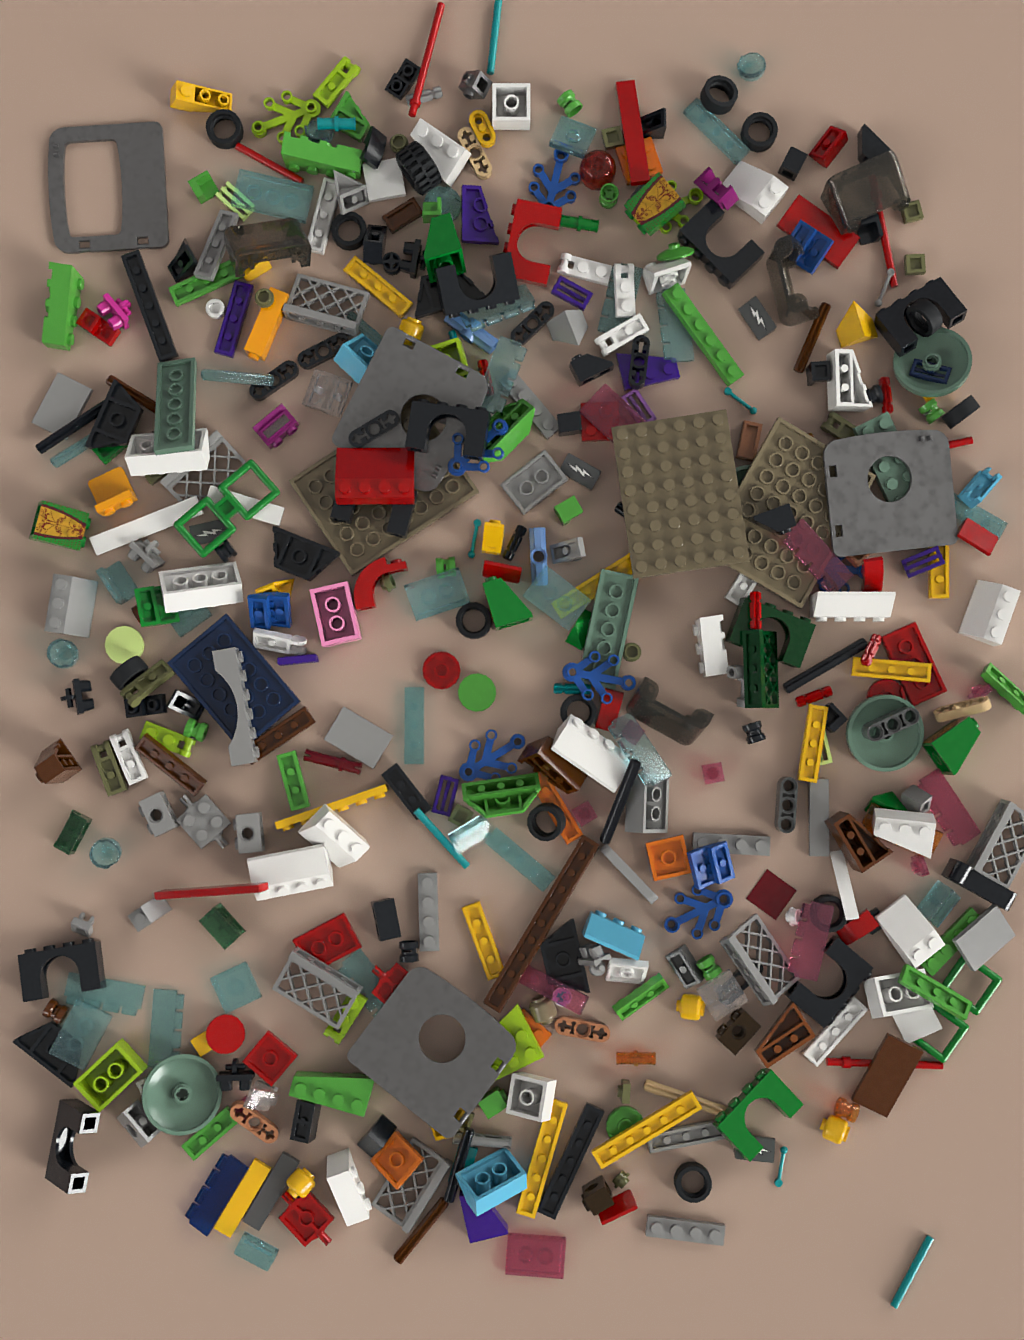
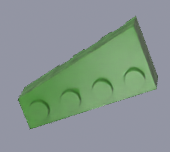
M49 262L48 269H52V277L47 279L50 297L45 300L48 316H44L42 343L48 348L70 351L71 346L74 344L73 331L74 327L77 326L76 321L78 317L76 315L77 309L81 306L80 293L84 289V279L72 265Z
M297 1071L288 1096L364 1117L374 1081L366 1074Z

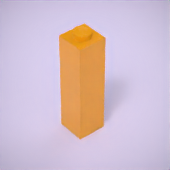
M270 287L269 290L274 295V302L268 308L261 307L244 347L245 352L248 354L247 357L254 361L259 359L265 361L284 317L282 311L284 303L287 304L289 298L287 293Z

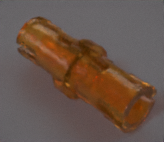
M638 1050L633 1052H616V1065L634 1064L636 1067L638 1065H655L656 1053L638 1052Z

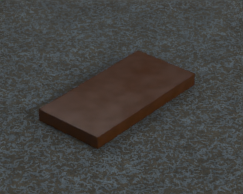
M887 1033L854 1091L851 1100L887 1118L922 1057L923 1050Z

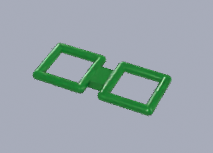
M248 460L218 485V490L224 496L220 501L215 504L210 497L205 496L174 522V528L200 557H206L236 531V527L229 520L236 513H239L245 520H250L280 494L277 486L254 460ZM251 469L271 492L247 511L227 488ZM207 506L227 529L206 547L202 548L183 525Z
M962 955L942 982L949 989H951L950 985L966 964ZM984 964L978 970L989 977L992 982L976 1005H971L970 1012L974 1015H978L1002 982L1001 976ZM934 1004L933 1010L958 1026L959 1029L942 1053L921 1038L913 1042L941 1063H945L968 1031L969 1025Z

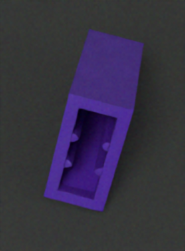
M460 1190L459 1198L470 1243L508 1234V1225L495 1207L476 1216L467 1204L462 1190Z

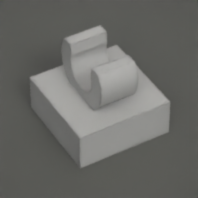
M82 912L79 918H73L71 930L90 938L93 933L94 916L89 921H84L85 913Z

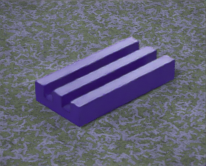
M561 275L551 291V294L582 311L585 310L593 296L592 292ZM560 283H564L565 285L575 289L576 291L586 295L587 297L584 298L578 295L577 293L560 285ZM557 289H559V290L565 292L566 294H568V295H570V296L576 298L577 300L583 302V304L580 303V302H578V301H576V300H574V299H572L571 297H569V296H567V295L561 293V292L558 291Z
M935 546L901 560V563L909 579L945 564L939 547ZM936 552V555L928 557L924 560H921L909 566H907L906 564L918 558ZM937 558L939 559V562L931 564L927 567H924L912 573H910L909 571L910 569L923 565L927 562H930Z
M317 654L277 658L279 666L319 662Z
M441 775L431 812L450 817L460 779ZM448 780L440 810L436 808L443 781ZM452 781L455 784L448 810L445 812L444 808Z

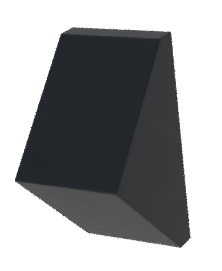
M666 108L640 117L644 138L664 139Z
M175 689L166 705L168 708L197 721L205 709L197 698L179 689Z
M382 1114L357 1145L370 1157H373L384 1147L397 1126Z

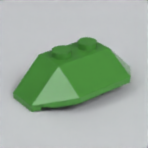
M523 398L518 400V402L501 407L491 417L489 431L492 429V424L496 419L505 420L508 424V431L502 436L496 435L486 445V450H493L496 447L502 448L504 457L501 460L484 458L485 461H502L530 433L535 408ZM502 423L496 425V429L503 427ZM500 450L495 452L496 457L501 455Z
M538 772L461 784L463 801L485 818L524 813L541 790Z

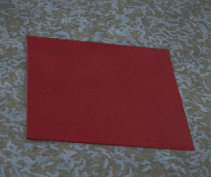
M767 869L746 899L776 920L797 890Z

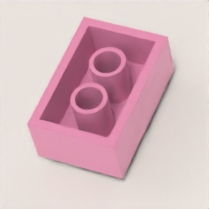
M347 581L309 590L322 647L326 648L362 639L350 584Z

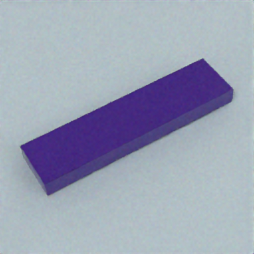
M235 280L214 349L215 354L234 358L254 290L253 285Z

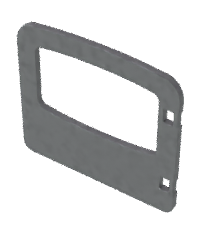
M140 122L63 127L52 133L49 138L48 152L49 204L54 242L60 251L67 254L96 253L147 248L158 249L165 248L169 244L164 136L160 123ZM115 141L119 153L122 181L121 232L117 235L71 237L65 198L66 147L68 144ZM148 238L149 244H138V239ZM80 242H90V247L80 248Z

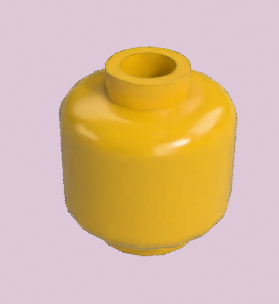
M409 316L407 319L401 320L399 329L421 341L424 332V326L421 324L422 321ZM405 339L403 344L412 346L413 342Z
M683 994L681 1000L677 999L676 1011L680 1012L682 1019L697 1021L701 1016H704L705 1001H702L699 995Z
M831 1114L827 1119L823 1118L820 1130H823L822 1136L824 1139L840 1144L842 1141H846L850 1127H848L846 1120Z
M305 1167L303 1169L297 1168L286 1180V1184L289 1187L287 1191L294 1198L297 1196L305 1198L314 1188V1179L316 1177Z

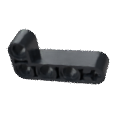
M950 858L941 874L948 880L1005 911L1010 910L1017 896L1013 891L976 872L969 865L956 859Z

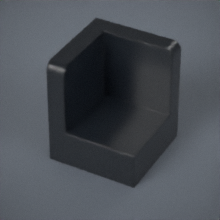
M790 147L778 174L795 181L808 154Z
M878 213L859 217L855 223L857 234L860 237V245L879 242L882 238L883 231Z
M830 361L810 362L806 367L807 386H812L814 382L831 381Z
M580 411L557 414L559 437L582 433Z
M831 702L825 705V707H829L826 729L833 733L848 719Z

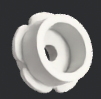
M791 907L786 912L785 919L789 922L790 926L799 925L802 921V913L800 909Z

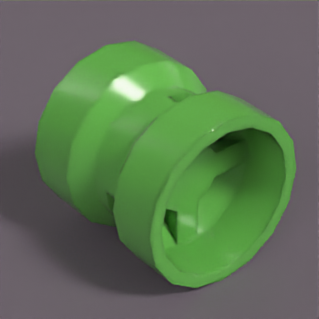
M571 89L564 92L557 100L559 106L565 109L564 113L568 118L576 115L583 107L582 103L576 100L575 94Z
M611 183L602 186L599 196V203L602 207L610 209L617 204L619 195L617 186Z
M934 398L918 409L921 414L926 416L928 424H931L945 414L937 406V401Z
M455 556L448 557V559L436 558L437 577H443L445 574L456 576Z
M189 718L184 728L183 736L195 737L197 741L203 742L208 733L209 724L204 722L198 723L197 720Z
M712 953L696 962L697 967L703 971L706 981L715 978L722 972L720 966L716 965Z

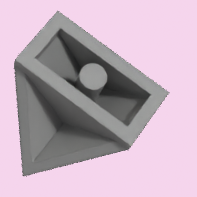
M333 170L341 215L369 204L366 184H362Z
M565 310L546 323L553 341L573 345L580 344L588 328L582 310Z

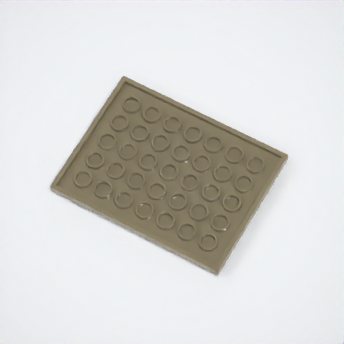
M416 397L406 403L401 412V424L406 433L412 401H418ZM435 425L430 431L429 440L440 435ZM337 449L289 480L334 550L340 552L339 557L352 576L479 493L466 472L461 476H453L447 471L439 485L431 491H421L415 488L414 491H417L418 497L407 539L389 535L386 532L392 512V504L356 505L351 525L331 519L330 516L335 501ZM456 463L454 469H459L460 463Z
M726 409L611 427L633 579L750 561Z
M778 417L738 486L750 561L726 566L797 608L802 609L833 554L825 488V471L822 458L826 445L781 417ZM829 466L830 477H836L835 466ZM870 471L868 472L869 488L877 476ZM789 503L797 525L791 527V532L781 535L780 532L772 533L749 522L748 518ZM837 525L835 526L836 537H841V526Z

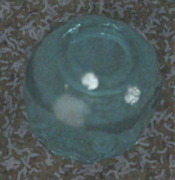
M750 52L741 56L737 63V70L742 79L754 82L763 76L766 70V62L760 54Z
M311 120L308 126H304L305 136L312 142L317 143L323 140L330 143L334 137V130H318L317 120Z
M57 639L48 646L47 657L57 668L68 669L73 667L78 661L79 650L71 641Z
M104 837L93 844L89 857L96 867L108 869L119 861L122 849L120 844L113 838Z

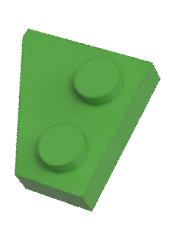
M346 91L330 118H334V116H338V118L355 117L356 130L339 131L361 143L370 129V124L361 113L358 105L351 98L350 93Z

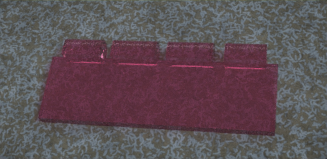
M803 518L796 526L791 528V532L786 533L787 538L783 543L792 552L797 548L799 549L795 556L804 566L810 562L812 563L807 569L817 580L824 577L820 584L827 592H832L834 589L838 591L853 576L849 569Z
M939 768L919 780L921 784L917 787L932 795L929 810L934 815L939 812L941 813L935 819L944 832L949 829L952 830L946 835L953 846L959 843L964 845L981 833Z
M811 901L810 904L802 903L800 917L807 920L798 921L795 935L802 937V940L795 938L791 954L798 956V959L790 957L787 971L794 973V977L818 981L834 906Z

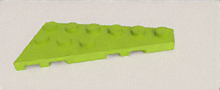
M518 1003L499 1022L514 1037L516 1051L496 1080L544 1057ZM497 1057L491 1067L497 1070L503 1061Z

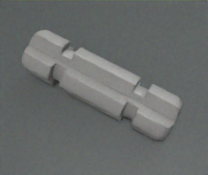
M436 86L433 87V90H430V88L422 90L420 102L424 103L433 100V98H441L443 96L441 87ZM413 93L406 95L408 106H410L409 102L413 98Z

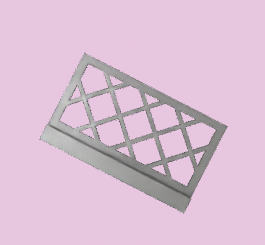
M298 273L287 304L284 303L282 311L285 319L356 337L359 333L358 328L370 293ZM300 281L309 282L310 287L301 291L299 288ZM321 286L327 287V292L318 295L316 288ZM313 290L317 297L307 301L304 294ZM343 291L346 296L337 300L334 293ZM331 295L335 302L325 306L322 299ZM357 295L364 297L363 301L356 305L351 299ZM300 296L305 302L299 306L293 305L294 299ZM349 300L352 307L343 311L339 304ZM319 301L323 308L316 311L312 310L309 305ZM337 306L340 313L330 315L327 310ZM355 311L357 313L356 321L347 319L346 315Z
M217 430L208 437L209 454L214 450V455H210V457L214 458V469L207 468V470H202L213 471V482H202V471H200L199 481H188L190 471L169 473L160 481L179 502L184 501L181 497H185L186 500L188 497L197 496L200 501L207 496L202 495V484H212L213 486L221 484L216 482V471L227 472V478L230 476V472H235L236 470H230V458L239 459L243 464L246 463ZM222 442L228 447V456L216 455L217 447ZM216 458H228L227 469H216ZM177 483H186L185 494H177L172 488ZM188 483L199 484V495H188Z
M1001 799L966 863L976 872L1009 889L1024 861V847L1018 848L1016 840L1024 837V810L1017 807L1011 801ZM1015 810L1019 813L1020 821L1012 823L1011 815ZM1021 824L1023 834L1015 836L1013 826ZM1009 828L1011 837L1003 840L1002 832L1004 829ZM1012 841L1014 850L1006 853L1004 843ZM1000 845L1002 854L994 856V847ZM1015 854L1017 859L1015 864L1009 865L1007 856ZM1003 858L1005 867L997 869L995 860ZM991 862L993 871L987 873L982 871L985 863ZM1006 871L1008 877L1003 883L1000 881L998 873Z
M757 913L752 915L730 935L719 941L763 1006L775 1004L778 1001L777 998L801 978ZM753 921L758 925V933L750 932ZM739 933L745 934V944L739 943L735 936ZM750 935L757 936V947L749 945ZM762 938H767L769 941V949L761 948ZM749 949L756 950V960H751L748 956ZM761 951L768 952V963L760 961ZM773 954H777L780 957V965L772 964ZM760 965L767 966V977L762 976L759 972ZM772 967L779 968V979L771 978ZM784 970H788L793 976L789 981L783 980ZM771 981L778 982V991L775 994L771 989Z
M296 947L289 955V959L272 989L338 1030L363 986L301 948ZM292 962L299 966L301 973L291 974L290 965ZM311 973L315 975L317 983L308 985L306 974ZM302 976L304 986L295 988L293 978ZM289 979L290 990H284L279 987L282 980ZM322 985H331L333 993L324 995ZM318 986L321 996L312 998L309 988ZM305 989L308 999L302 1001L298 998L296 991ZM345 994L351 999L348 1004L341 1005L338 995ZM335 996L337 1006L328 1008L325 998ZM322 999L324 1010L318 1011L314 1008L313 1001ZM330 1011H339L340 1019L338 1022L331 1019Z
M415 1137L411 1139L410 1144L412 1146L416 1144L421 1148L425 1170L414 1171L410 1175L413 1177L414 1187L404 1188L403 1183L401 1189L391 1191L390 1182L386 1180L371 1204L400 1225L407 1234L413 1229L453 1164L450 1159H445ZM433 1156L439 1163L435 1168L428 1169L426 1158ZM426 1173V1184L418 1186L416 1174ZM415 1190L416 1200L407 1203L405 1191ZM402 1192L404 1203L394 1205L392 1194ZM389 1195L391 1206L383 1207L378 1203L381 1196ZM405 1206L406 1216L401 1220L396 1216L395 1208Z

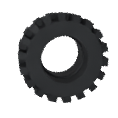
M413 141L396 153L395 156L399 168L413 189L420 195H425L442 182L440 172L433 159L417 141Z

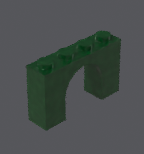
M749 595L747 598H740L725 639L726 642L743 648L742 631L754 630L750 628V621H752V618H750V603L752 601ZM761 603L760 621L764 618L774 619L782 626L785 633V640L778 657V662L793 668H800L816 625L810 623L811 619L803 616L797 618L793 616L794 613L785 609L779 611L775 609L776 606L773 604Z

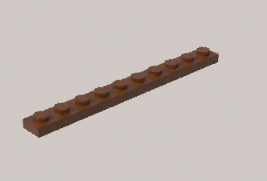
M582 835L484 999V1004L501 1013L599 849L600 844Z

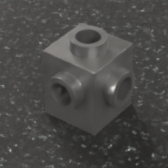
M481 70L466 71L458 88L470 100L484 99L493 82Z

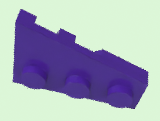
M462 185L461 243L499 245L481 186Z
M616 353L624 391L632 390L628 384L631 354ZM648 356L646 380L643 387L680 378L676 358ZM637 358L634 360V364L642 366L644 360ZM636 372L635 383L639 382L640 372Z

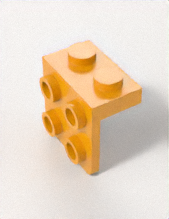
M122 467L114 468L88 481V486L97 503L94 507L97 513L102 516H110L116 510L129 507L138 500Z

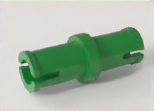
M563 214L561 216L560 227L573 228L576 231L586 230L596 233L598 231L599 220L586 219L583 216L573 217Z

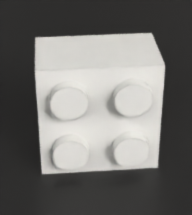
M492 83V127L494 130H530V83Z
M525 1072L512 1073L506 1113L538 1122L550 1120L557 1080Z

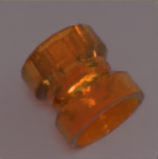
M839 1097L835 1103L833 1114L840 1118L845 1117L847 1121L854 1123L859 1115L860 1105L854 1102L849 1103L847 1099Z

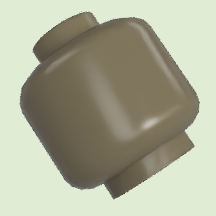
M546 994L532 998L529 1009L533 1020L536 1023H542V1025L552 1023L553 1018L557 1015L553 999L550 996H546Z

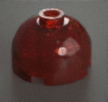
M593 150L583 157L579 166V174L585 187L599 191L603 185L613 183L616 176V164L614 158L608 152Z

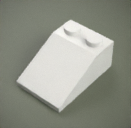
M741 160L722 183L726 188L731 185L736 192L739 200L735 205L761 225L782 200L789 188L774 175Z
M681 258L663 261L658 264L656 262L647 264L643 269L642 276L648 294L651 295L667 290L676 283H679V285L685 284L692 266L691 261Z
M905 894L874 917L903 961L914 968H917L945 946V943L934 927Z
M923 968V969H917V970H919L920 972L926 974L924 968ZM900 973L869 978L866 981L863 980L872 1019L933 1008L934 1004L897 983Z

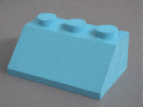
M362 333L343 343L333 360L359 384L378 345L369 336Z
M599 910L595 912L590 911L582 930L583 937L638 961L645 940V935L641 933L642 929L633 925L629 928L624 925V921L615 917L613 920L606 918L607 914Z
M501 1148L455 1173L465 1200L476 1216L483 1214L527 1189V1173L510 1151L505 1148Z

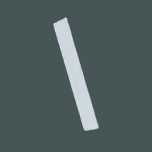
M841 850L830 851L846 920L859 919L844 854Z

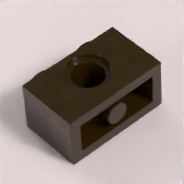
M742 1007L731 1013L729 1016L730 1020L726 1024L720 1025L715 1035L735 1056L761 1028V1025ZM735 1026H741L740 1033L733 1034V1028Z
M602 1175L582 1186V1203L587 1212L591 1210L594 1216L615 1204L612 1191Z

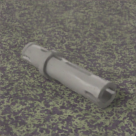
M457 1131L453 1136L452 1144H460L463 1132ZM474 1131L470 1147L484 1146L511 1149L512 1136L480 1134Z

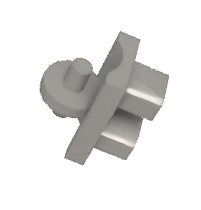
M139 539L136 542L131 541L128 545L131 549L127 556L133 561H138L142 558L145 562L142 564L141 569L147 574L164 565L165 561L158 556L161 552L157 549L159 546L157 540L150 542L146 539L143 542Z
M586 944L580 947L582 957L577 959L579 965L589 966V971L594 976L604 974L606 966L602 960H611L610 953H604L601 944L594 946Z

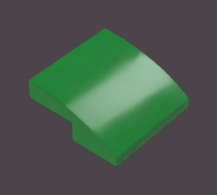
M161 586L134 589L141 627L180 622L178 612L165 613Z

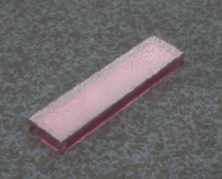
M530 965L519 981L524 986L578 1015L582 1014L589 999V996Z

